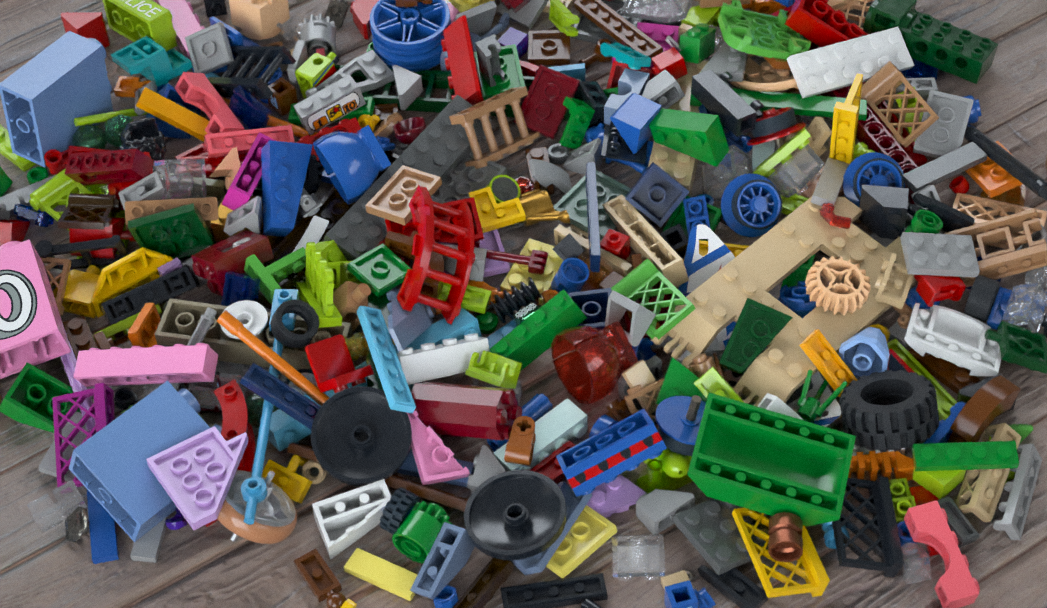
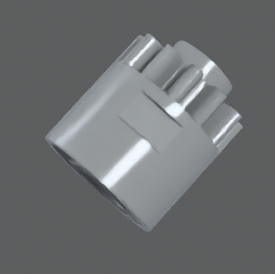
M311 14L310 20L304 18V23L300 25V40H305L308 59L316 53V49L324 48L326 56L329 52L336 54L335 22H330L329 16L323 18L322 14L318 16Z

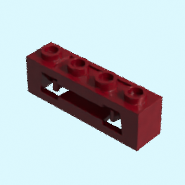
M137 148L70 154L65 175L82 185L136 182L150 175L154 160Z

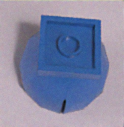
M369 125L360 129L357 134L335 131L321 136L313 143L315 152L327 175L335 173L329 179L347 204L358 201L375 183L378 173L388 169L391 165Z

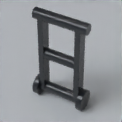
M114 235L112 238L52 245L50 241L42 240L35 245V250L40 258H55L54 255L80 252L83 258L70 260L72 261L70 270L88 268L89 265L96 267L110 265L130 254L119 235ZM116 248L119 254H115L114 259L93 257L90 251ZM56 265L53 268L63 270V265Z

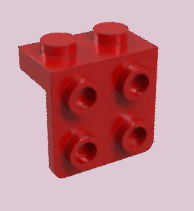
M341 334L305 347L320 393L333 389L334 393H338L348 389V383H351L352 387L365 383V377L374 374L371 365L355 370L346 341Z

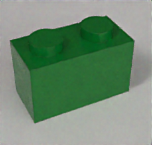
M699 23L680 35L679 53L685 62L699 64L714 53L716 28H711L708 24Z

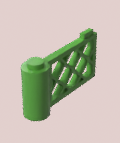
M648 258L610 288L612 291L614 290L633 301L643 298L640 305L647 309H654L653 313L656 316L646 331V334L651 339L656 337L659 340L696 309L658 271ZM662 281L659 289H652L656 283ZM672 294L671 300L663 301L664 295ZM657 296L656 302L648 303L649 297ZM686 305L679 312H674L676 306ZM669 307L668 313L659 314L661 308ZM665 320V323L656 329L657 321Z

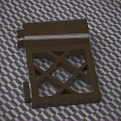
M70 193L68 206L57 222L58 228L104 230L105 227H109L112 223L111 217H115L117 212L121 211V200L117 199L116 194Z

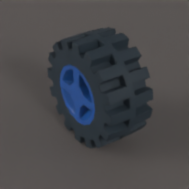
M401 487L396 490L382 512L383 515L379 523L380 528L394 535L417 502L420 503V497Z

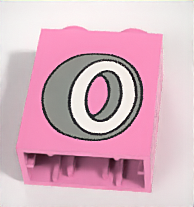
M30 239L23 242L11 241L0 246V379L22 371L27 362L36 366L71 352L44 263Z

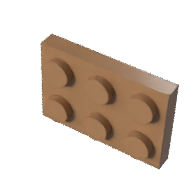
M402 165L365 205L366 212L406 225L412 218L408 204L418 185L426 187L430 196H432L442 185L441 177Z

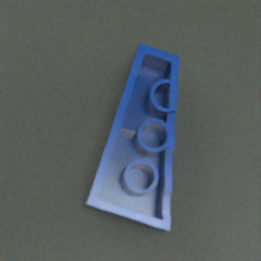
M269 140L261 149L263 235L286 237L294 229L313 144Z

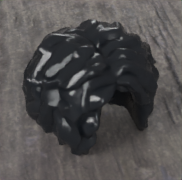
M147 117L129 122L121 134L120 142L122 145L119 149L137 148L141 152H149L150 158L154 160L153 170H159L163 166L165 161L164 155H166L167 150L166 141L163 139L165 136L162 134V131H159L155 118Z

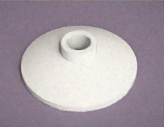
M250 300L238 301L225 309L255 336L261 333L267 325V311L258 302ZM221 326L222 331L227 336L234 339H239L237 336L232 335L228 330Z

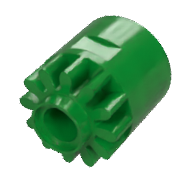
M422 501L421 504L417 502L393 535L392 542L405 557L414 562L424 564L444 522L452 524L448 521L450 517L437 504L429 503L427 505L425 501Z

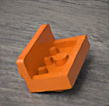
M145 303L128 331V338L133 346L149 348L153 345H158L155 332L161 319L154 303Z

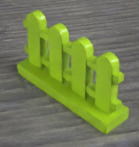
M307 242L305 248L306 282H297L299 296L302 301L315 309L319 317V328L342 326V316L333 303V270L328 268L326 259H322L321 251H316L315 242Z

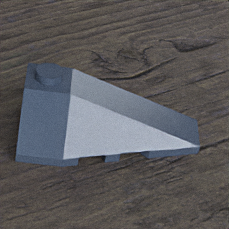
M394 287L387 292V298L389 301L391 300L387 304L390 312L388 316V330L399 352L404 350L432 325L435 312L433 307L421 303L414 304L411 312L402 309L396 298L400 289Z

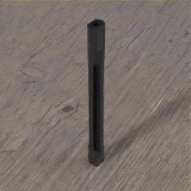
M969 123L967 124L964 138L968 142H974L990 159L1039 197L1047 201L1046 180Z

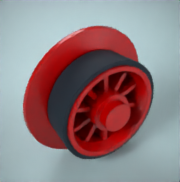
M785 107L777 110L771 108L763 111V116L756 119L755 129L751 131L754 138L747 141L746 144L747 146H752L774 140L776 149H779L784 144L782 137L795 133L807 125L806 123H796L794 107Z

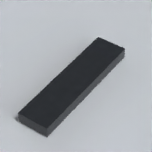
M603 573L500 588L503 608H555L582 604L586 598L593 602L608 600Z

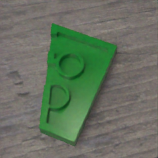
M672 357L655 404L659 405L666 398L673 396L692 397L696 395L701 397L704 402H706L707 398L694 384L698 377Z

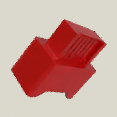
M914 275L915 280L918 282L916 291L928 307H932L934 302L946 299L959 301L967 287L960 277Z

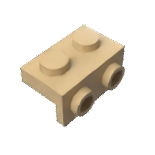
M892 252L889 260L884 259L880 272L884 273L883 276L879 275L874 288L878 291L875 299L902 309L914 275L908 274L906 267L894 263L897 254Z

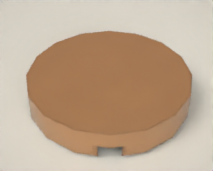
M398 112L391 114L374 128L373 134L376 138L378 136L389 137L394 132L393 126L397 122L403 121V117Z

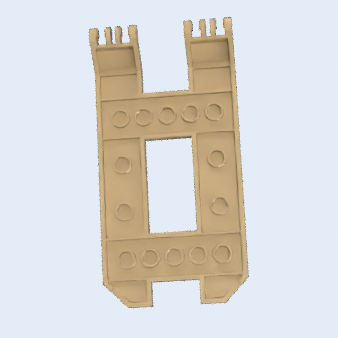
M810 197L686 296L696 309L659 340L655 337L651 341L656 345H660L669 335L672 340L664 346V351L667 354L672 352L671 357L679 359L688 350L691 354L682 361V365L688 367L693 363L692 359L705 353L719 332L733 321L737 323L747 298L787 314L793 318L769 343L768 348L755 358L733 388L739 396L743 393L747 397L743 400L745 403L752 405L754 402L753 406H758L767 393L777 396L786 403L793 392L805 382L808 370L811 369L813 371L812 376L818 371L799 345L814 330L819 329L834 350L839 353V348L843 342L866 329L892 306L875 299L878 290L874 286L878 276H883L884 274L880 272L884 259L889 260L892 252L896 253L897 256L894 263L906 267L901 237L895 239L887 247L881 245L853 224L861 216L863 210L845 197H837L833 209L813 204L811 202L812 197ZM819 250L829 257L833 256L835 259H839L842 256L845 261L851 259L852 264H859L860 269L866 270V276L870 277L869 284L871 285L867 302L863 304L860 310L856 309L853 314L847 311L844 316L840 312L834 315L833 311L830 310L824 312V307L821 306L815 307L803 319L768 292ZM913 278L910 289L918 283L915 278ZM678 305L674 312H679L686 305Z

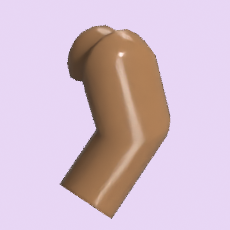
M904 303L902 309L892 306L900 314L899 318H897L898 325L903 329H907L913 309L906 303Z

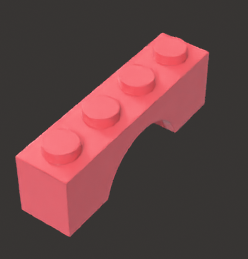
M182 73L174 89L184 102L198 107L209 117L210 122L205 129L208 134L245 129L204 73Z
M937 500L908 508L904 521L913 542L924 543L933 547L944 561L945 574L939 578L934 588L942 607L960 608L973 604L979 595V584L976 578H972L967 557L960 552L956 533L950 530L946 511L940 508Z

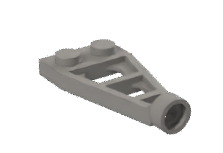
M371 50L354 58L317 87L307 90L306 96L307 98L357 70H361L368 78L366 81L357 83L361 93L377 89L393 81L394 74L380 57Z

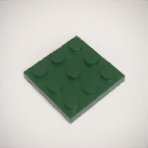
M194 203L128 221V229L140 248L144 247L171 256L173 259L178 258L180 261L191 258V255L216 244L214 237Z

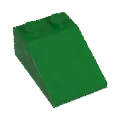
M27 362L0 405V412L19 423L54 433L52 398L73 393L72 387ZM70 401L60 403L61 413L65 416L74 404Z

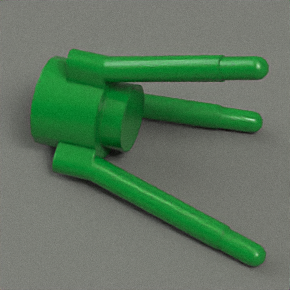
M811 369L808 370L801 397L797 402L799 409L796 413L804 421L814 423L817 416L821 417L826 408L847 386L848 383L846 381L820 407L819 399L826 389L828 382L825 379L815 397H808L806 399L813 373Z

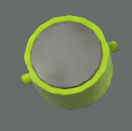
M507 175L493 177L486 186H490L497 204L514 198H520L521 191L518 183Z

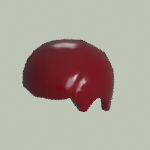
M423 117L408 118L393 126L396 139L405 145H410L427 127Z

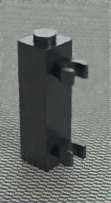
M709 69L692 76L691 94L713 115H718L720 121L736 137L755 129L756 119L763 116V113L758 109L763 108L764 105L759 100H755L749 105L731 89L732 85L728 82V80L733 79V76L729 72H723L718 77Z

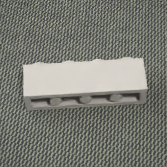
M478 333L464 335V339L458 341L457 338H448L442 340L443 344L425 343L420 345V349L413 350L412 347H408L399 351L397 356L408 385L466 372L474 352L479 353L477 363H479L483 350L489 351L488 338L479 337Z

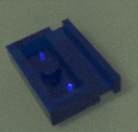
M240 85L233 90L234 94L228 107L250 129L266 128L271 111Z
M232 271L226 272L221 305L230 306L235 302L244 300L257 302L260 279H252L249 276Z

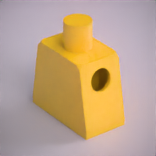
M89 265L86 272L75 269L70 270L62 306L65 307V312L84 315L90 318L96 317L91 299L101 274V270L98 267ZM56 286V288L52 291V292H53V295H54V298L57 297V292H58L57 286Z

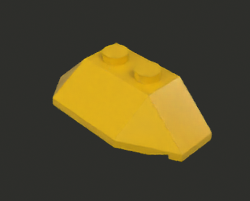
M142 247L103 268L91 299L96 316L99 318L104 315L100 308L102 303L160 278L157 268L170 262L173 258Z

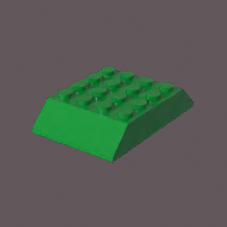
M709 392L687 475L707 497L770 516L782 512L793 513L801 518L802 525L804 526L839 520L856 436Z

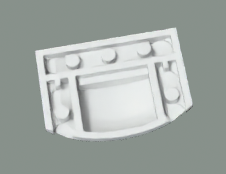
M915 303L904 338L911 348L921 356H924L926 352L936 358L952 362L959 367L970 369L969 375L996 376L998 374L1001 363L1000 346L997 342L985 339L984 337L986 330H991V327L969 315L950 308L933 305L930 309H919L920 303Z

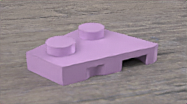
M619 474L614 481L602 483L595 487V490L591 492L592 497L587 506L607 518L614 513L629 510V506L635 505L636 501L646 492Z

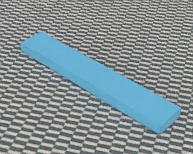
M359 306L356 312L390 409L413 413L416 405L381 310Z

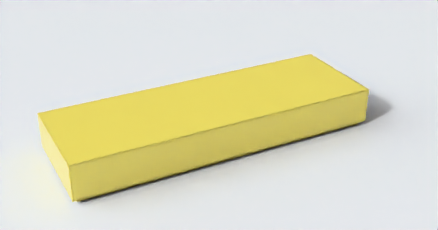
M356 548L344 566L346 573L408 601H412L415 593L411 592L410 589L418 574L362 549Z

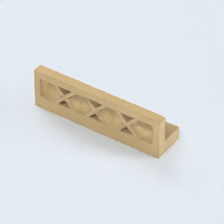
M559 224L554 229L555 245L570 233L585 249L577 258L590 264L588 233L573 224L568 228ZM600 248V271L607 275L614 271L623 277L632 271L631 257L624 260Z
M1002 423L988 426L978 442H988L990 435L994 434V437L989 442L1016 441L1018 449L1022 437L1008 424ZM1010 469L967 470L955 504L963 514L973 513L983 522H991ZM971 497L969 504L965 505L966 500Z

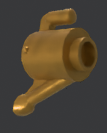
M537 189L520 195L519 200L526 214V220L518 222L519 224L523 222L525 227L541 221L554 220L570 223L567 210L562 212L554 210L546 190Z

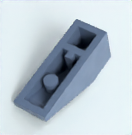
M444 522L410 589L411 592L434 599L466 565L475 547L466 529Z

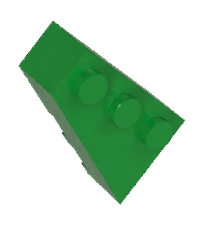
M662 108L649 124L656 143L715 167L720 164L729 152L718 115Z

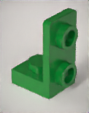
M566 96L563 105L569 109L571 115L559 143L562 146L577 149L581 146L595 110L582 100Z

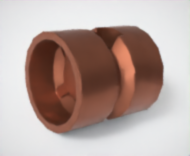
M782 512L773 515L769 519V555L776 561H796L803 554L802 520L796 514Z

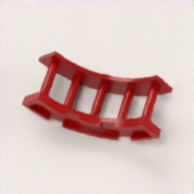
M418 185L408 204L412 213L413 224L418 226V234L414 235L411 255L415 256L413 268L407 270L396 298L402 309L410 312L414 304L417 303L440 309L446 322L452 325L455 317L460 314L461 303L476 257L474 253L472 212L467 202L463 200L458 209L432 201L427 188ZM434 211L452 217L454 224L437 219ZM434 228L457 235L458 250L436 243L433 239ZM432 251L457 259L454 276L430 268L429 262ZM427 277L452 285L446 301L421 294L423 282Z
M234 379L213 391L222 409L221 435L228 441L246 432L248 444L237 470L252 472L256 451L255 436L248 418L245 397ZM217 519L214 520V521H212V522H210V523H208V524H206V527H208V526H210L211 524H213L214 522H216Z

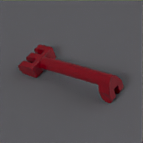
M480 240L474 241L475 248H480ZM487 249L486 259L528 265V273L541 275L545 270L544 267L546 266L548 253L532 250L531 256Z

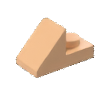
M237 147L231 149L210 176H226L225 187L227 190L241 167Z

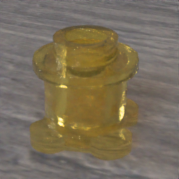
M355 333L350 338L344 336L353 361L357 360L359 356H365L369 353L370 349L363 333Z

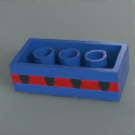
M642 409L560 453L556 457L570 486L578 497L590 494L595 490V487L602 483L614 481L624 471L636 469L641 462L648 458H657L667 447L646 410Z

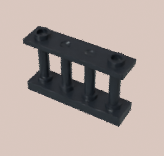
M231 46V51L236 56L234 62L230 64L222 77H208L207 79L219 95L224 98L269 99L273 94L268 87L271 77L281 64H294L296 60L284 46ZM244 63L241 69L235 75V77H232L234 73L237 71V69L240 67V65ZM257 64L252 70V72L249 74V76L246 78L245 76L248 74L253 65ZM267 64H270L261 78H258Z

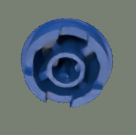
M798 281V286L790 288L786 284L780 289L778 301L803 319L816 307V302L810 301V295L806 294L805 281Z

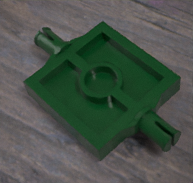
M1001 321L998 325V332L990 329L986 330L985 339L999 344L1002 360L1026 367L1032 371L1047 373V343L1045 335Z

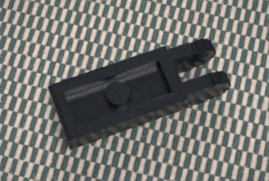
M917 193L913 197L914 202L921 207L914 204L908 205L907 213L911 216H914L916 211L923 210V208H927L928 211L935 213L942 220L943 227L941 230L945 232L972 226L975 221L974 218L923 194Z
M704 565L698 568L699 575L705 581L711 583L713 587L740 608H760L768 600L766 592L735 567L720 575Z

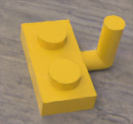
M293 455L287 468L269 459L262 472V477L266 478L269 471H273L275 476L271 482L279 486L290 499L302 504L313 481L296 473L298 466L303 467L310 459Z

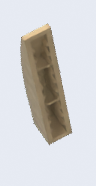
M622 194L602 204L620 233L630 236V246L636 254H641L642 261L648 258L658 271L676 288L689 281L683 259Z

